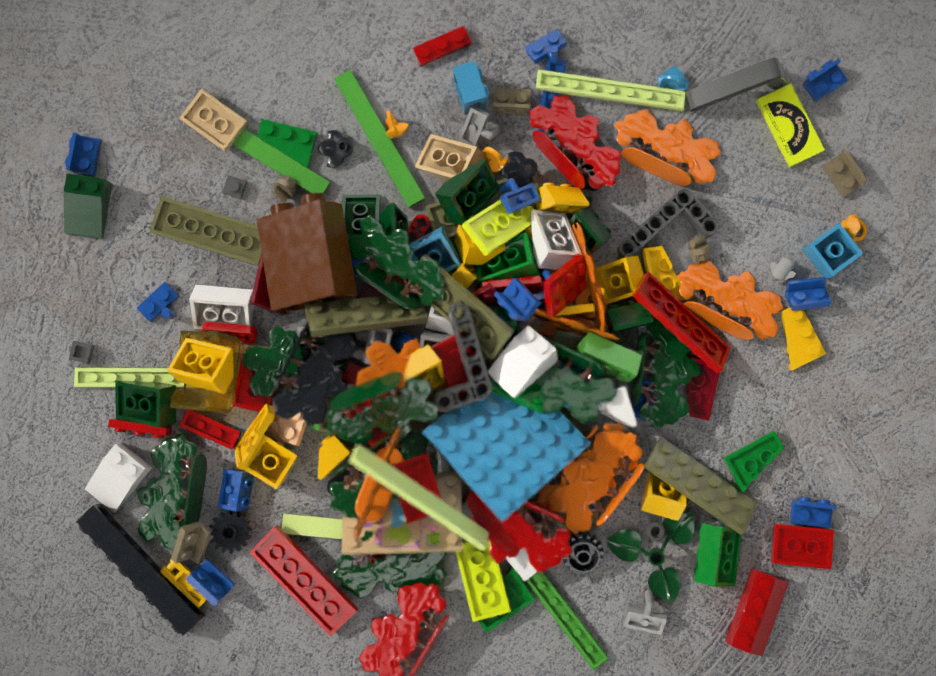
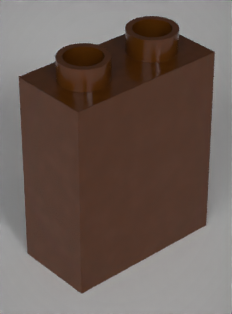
M311 193L302 196V205L294 207L293 203L272 205L270 207L271 215L256 219L271 311H297L304 309V304L336 301L357 295L342 204L326 201L324 193Z

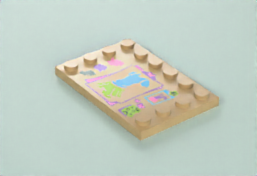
M438 472L435 479L442 501L462 514L461 476L457 472ZM349 475L344 476V482H346ZM359 475L360 480L364 479L362 475ZM356 476L353 477L355 480L351 481L352 489L357 487L358 481ZM348 484L344 485L345 489H348ZM399 500L390 501L382 519L374 523L366 522L356 542L354 533L359 520L357 518L344 517L343 515L342 555L463 551L462 537L431 516L407 524Z

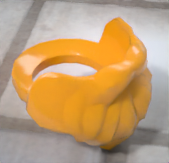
M391 110L386 111L387 118L385 124L388 128L386 135L391 139L402 137L408 130L409 124L397 122Z
M486 147L482 151L493 173L500 172L503 166L509 162L508 157L503 159L491 147Z
M852 214L842 221V227L855 243L862 241L866 237L867 227L858 218L857 214ZM862 226L863 233L861 237L858 238L855 235L858 233Z

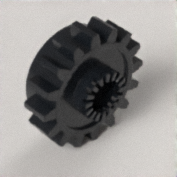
M228 510L226 515L221 512L219 513L220 518H213L215 524L209 525L213 529L210 535L213 536V539L210 540V543L216 542L215 549L221 547V553H225L227 549L230 554L234 553L235 549L239 552L242 550L241 545L247 546L246 540L252 537L248 535L252 531V528L248 526L250 520L246 521V515L240 516L239 511H235L232 514V511ZM228 527L233 529V536L227 534Z
M579 532L577 537L571 534L572 539L569 540V545L573 552L570 553L569 557H563L564 565H568L569 571L574 570L576 574L584 573L586 575L590 571L593 573L596 567L600 568L599 562L604 561V549L601 541H597L595 535L590 538L589 532L585 536H582V533Z

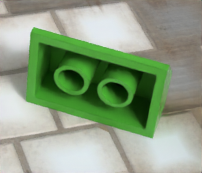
M591 332L574 349V351L588 356L601 364L605 369V374H610L628 383L637 376L642 355Z

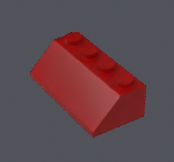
M751 568L725 641L730 646L749 654L763 656L789 582Z

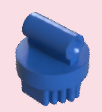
M400 332L394 341V349L397 354L401 353L405 343L416 339L417 336Z

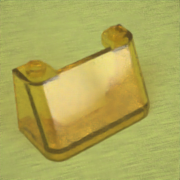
M181 331L180 347L185 338L231 348L233 350L234 377L225 394L184 383L183 390H175L173 392L170 408L221 414L230 413L234 404L241 353L239 338L220 332Z

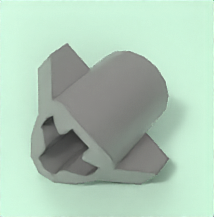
M781 258L778 264L772 261L770 269L774 281L781 284L794 279L796 273L792 270L795 264L787 258Z

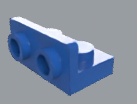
M840 59L834 62L829 60L821 66L822 70L818 72L814 70L806 76L807 80L802 85L814 102L848 81L838 66L841 62Z
M73 132L72 137L69 139V155L65 159L66 170L73 174L95 177L102 140L81 136Z
M826 278L789 281L785 296L791 311L829 307L831 300L825 289Z
M513 278L503 293L497 291L494 293V296L498 299V304L509 311L508 315L516 321L523 320L527 322L541 304L523 283L516 278Z
M224 469L218 508L236 512L248 511L254 475L249 472Z
M799 497V500H792L790 523L831 528L832 510L836 509V505L830 504V500L818 499V502H811V498Z
M208 558L185 579L213 606L224 598L235 585Z

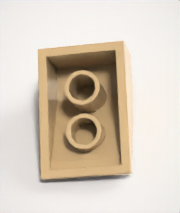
M430 134L415 168L446 182L480 160L485 159V156L476 146Z

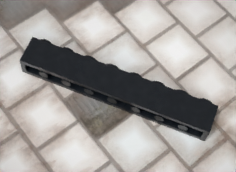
M100 503L91 506L76 521L80 531L92 538L94 546L106 553L105 557L119 567V572L132 581V586L146 596V601L159 610V615L172 624V628L176 633L184 636L205 616L197 606L161 573V568Z

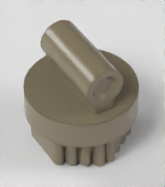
M282 175L274 183V188L271 192L285 203L295 193L297 188L296 181L290 176Z
M705 235L690 241L688 249L694 262L705 261L711 258V247L709 243H706L707 238Z

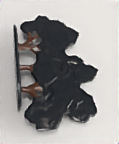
M307 321L275 383L273 391L277 390L281 381L286 383L287 389L285 392L276 395L273 398V402L276 408L275 415L288 420L298 413H302V419L307 425L313 426L314 424L319 425L324 422L328 411L325 397H336L341 392L347 390L346 384L342 382L343 375L341 370L334 366L335 361L349 358L357 352L358 347L353 339L352 332L306 337L305 334L309 327ZM316 338H325L324 343L321 344L312 342L316 341ZM302 343L309 345L311 349L309 358L304 361L294 356ZM312 346H316L317 351H314ZM291 361L298 364V375L296 377L285 376ZM291 384L296 386V390L291 388Z

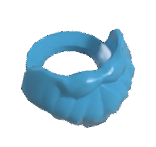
M675 66L668 69L661 76H658L659 87L685 91L690 83L684 77L683 72Z

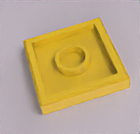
M594 304L565 307L555 317L592 313L594 311Z

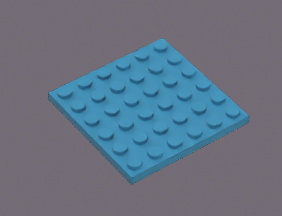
M484 386L477 389V393L482 392L484 390ZM493 392L485 399L449 410V412L444 413L422 431L427 440L501 522H504L591 444L560 411L544 413L543 410L542 414H539Z

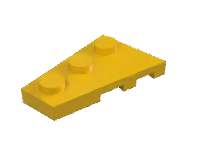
M663 246L642 249L646 273L649 271L680 301L689 300L690 298H684L680 295L679 288L681 283L672 268L673 265Z
M789 307L781 311L783 329L787 341L786 349L787 354H789L790 371L826 354L804 310L791 311Z
M267 403L264 405L235 446L237 468L245 469L268 426L274 421L273 406Z

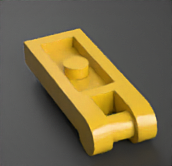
M170 559V563L160 570L161 573L195 606L200 608L207 599L185 580L192 571L183 562L175 563ZM175 568L179 570L177 575L173 573Z

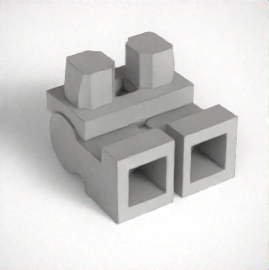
M382 328L357 331L356 339L365 341L364 348L358 347L357 352L352 357L372 365L368 361L366 350L376 341L390 344L392 330Z

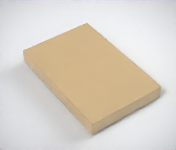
M202 88L179 118L224 152L228 151L248 124L247 120Z

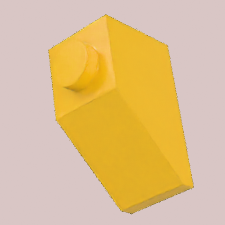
M462 261L461 265L454 270L451 276L467 289L477 277L476 267L464 265Z

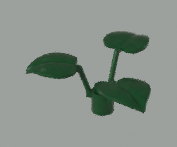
M683 512L679 521L665 518L662 525L665 528V534L668 536L661 548H652L649 552L640 547L642 543L641 536L633 529H622L607 538L610 550L619 559L627 562L635 561L639 556V551L649 557V562L653 566L659 567L660 571L656 570L650 574L648 585L653 594L668 604H672L678 596L681 579L675 568L667 567L663 570L662 564L665 561L664 551L670 538L676 544H686L692 539L695 531L694 515L689 512Z

